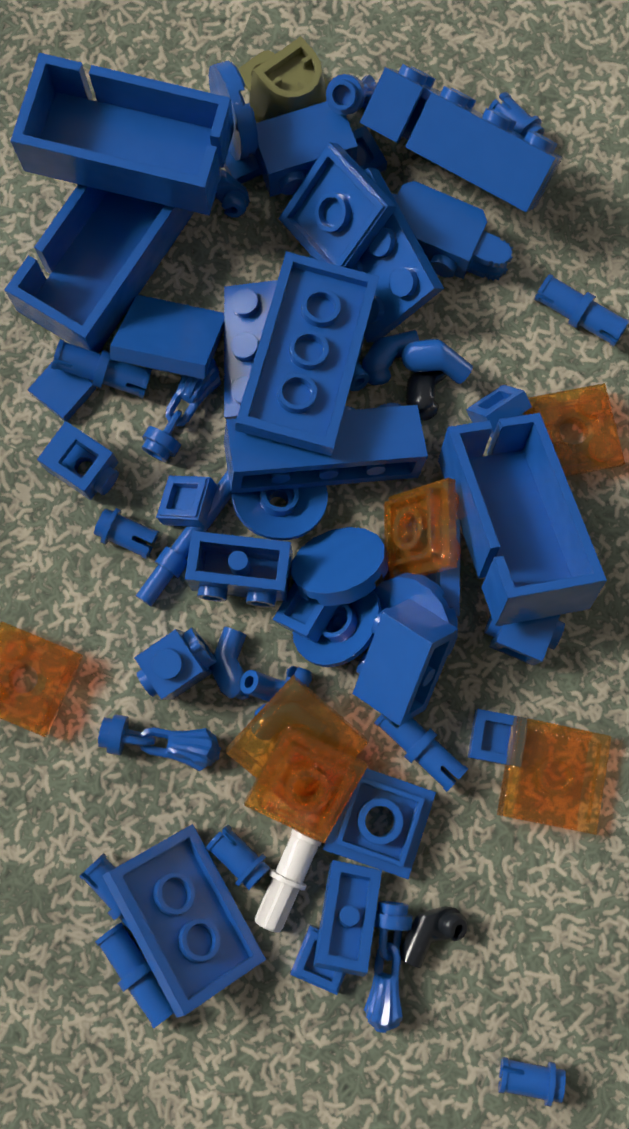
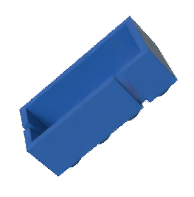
M44 53L38 54L10 140L25 172L210 216L221 178L220 167H224L234 133L230 97L91 65L89 76L97 101L91 100L92 94L82 62Z
M402 63L399 71L387 67L384 68L360 120L361 124L396 143H399L401 136L408 140L405 147L524 212L536 208L563 156L554 152L558 143L535 131L531 132L528 130L526 136L519 134L513 130L517 123L515 120L494 109L486 108L483 114L474 110L473 107L477 100L447 86H444L442 91L433 88L436 78L413 66L409 67Z
M78 184L34 247L46 272L50 273V276L46 279L37 260L28 255L4 290L20 314L70 344L99 353L130 308L136 295H139L194 212Z
M535 413L499 419L487 451V456H483L492 431L490 420L447 427L438 462L457 518L460 519V526L478 578L485 577L481 588L494 626L497 627L590 609L607 579L541 414Z

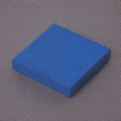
M328 142L278 219L314 259L353 269L397 206L338 143Z
M136 295L110 345V360L205 379L224 332V313Z

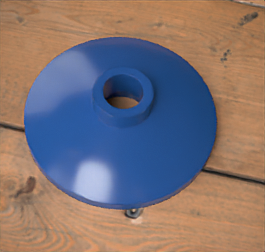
M327 486L232 494V504L240 521L253 533L271 540H292L309 533L321 521L328 501ZM275 497H281L286 501L287 505L285 507H276L270 503V500Z
M373 590L367 596L352 603L338 605L317 643L292 632L293 640L299 653L309 662L322 667L343 665L359 656L372 642L374 634L371 632L374 620L381 612V604L376 591Z

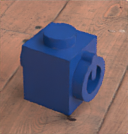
M490 614L484 633L493 636L489 645L490 648L534 666L543 662L548 648L553 650L556 648L563 634L565 623L559 621L560 615L495 627Z
M193 627L186 632L177 629L173 630L134 657L141 668L136 673L140 683L149 695L154 697L158 694L161 700H173L212 674L210 666L216 663L210 648Z

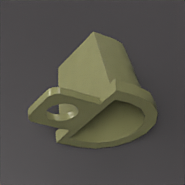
M302 36L276 54L269 50L262 51L238 69L244 80L245 88L250 92L249 103L250 107H253L256 123L327 101L326 89L329 83L324 77L321 62Z

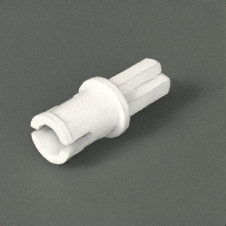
M292 829L290 839L276 870L271 869L269 872L272 880L255 916V922L260 927L271 932L279 933L282 931L299 890L305 891L307 887L303 881L315 853L322 843L319 839L300 830Z

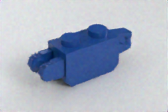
M416 181L403 184L398 195L392 193L436 274L446 278L457 276L464 279L468 271L493 281L495 279L499 281V278L506 274L508 270L506 268L507 263L511 262L513 258L511 256L513 247H510V243H506L505 240L501 241L499 237L485 232L488 221L482 209Z

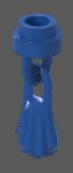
M351 74L338 75L327 86V103L335 113L340 115L353 114L361 107L366 110L377 82L371 75L363 77L362 80Z
M214 359L211 361L205 379L181 375L178 388L166 408L165 417L168 424L162 431L156 427L148 426L142 436L145 441L142 449L147 454L162 462H167L170 456H176L181 444L170 436L175 427H181L188 423L202 401L221 384L220 372ZM181 399L189 403L182 417L181 410H177L174 413Z
M117 714L113 716V719L104 717L101 723L98 747L107 748L108 754L121 756L125 744L137 745L149 755L170 758L186 764L197 771H201L207 766H212L220 756L221 747H219L217 737L207 728L189 731H170L152 727L139 732L128 729V716ZM155 737L168 739L167 748L151 745L155 744Z
M378 901L374 927L380 928L379 948L375 958L372 987L364 1007L369 1024L377 1032L381 1033L397 1028L403 1020L399 997L401 965L399 948L402 931L412 930L413 915L408 914L409 905L394 901ZM388 929L394 930L393 943L387 942ZM384 960H392L391 974L383 973Z

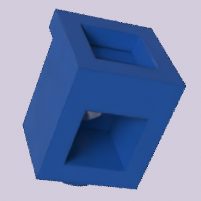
M67 421L64 422L37 458V461L48 473L57 477L89 500H92L97 492L105 495L113 487L119 475V472L114 469L119 462L113 452ZM82 462H92L93 464L85 475L78 474L77 469Z

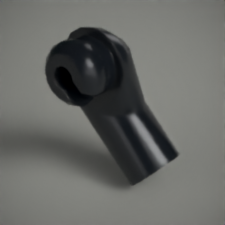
M442 371L414 372L407 381L406 404L407 406L418 405L421 421H427L438 413L439 405L434 400L436 395L435 385L447 377Z
M448 906L419 913L414 918L412 930H409L400 950L401 960L421 969L431 943L450 938L453 941H458L465 936L468 929L466 918L459 910Z

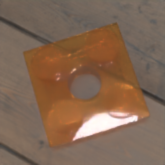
M605 383L528 398L532 407L525 411L524 415L541 414L566 477L620 467L625 464ZM567 423L578 426L583 433L582 443L573 445L565 442L560 435V426Z
M446 478L390 496L389 500L384 502L385 548L388 555L390 578L404 573L428 575L457 568L461 548L456 534V513L459 508V496L455 491V479Z
M1 621L0 718L38 735L47 737L83 655ZM32 666L37 672V684L30 692L19 693L13 684L14 675L20 668Z
M287 724L246 796L244 806L325 843L368 765L366 762ZM313 777L319 780L320 786L318 790L310 796H299L294 793L293 787L301 778Z

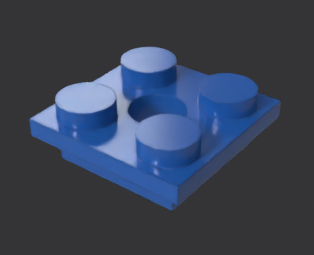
M351 763L322 850L409 879L436 792ZM376 806H385L391 811L394 818L392 829L387 834L381 836L371 834L365 823L367 813Z

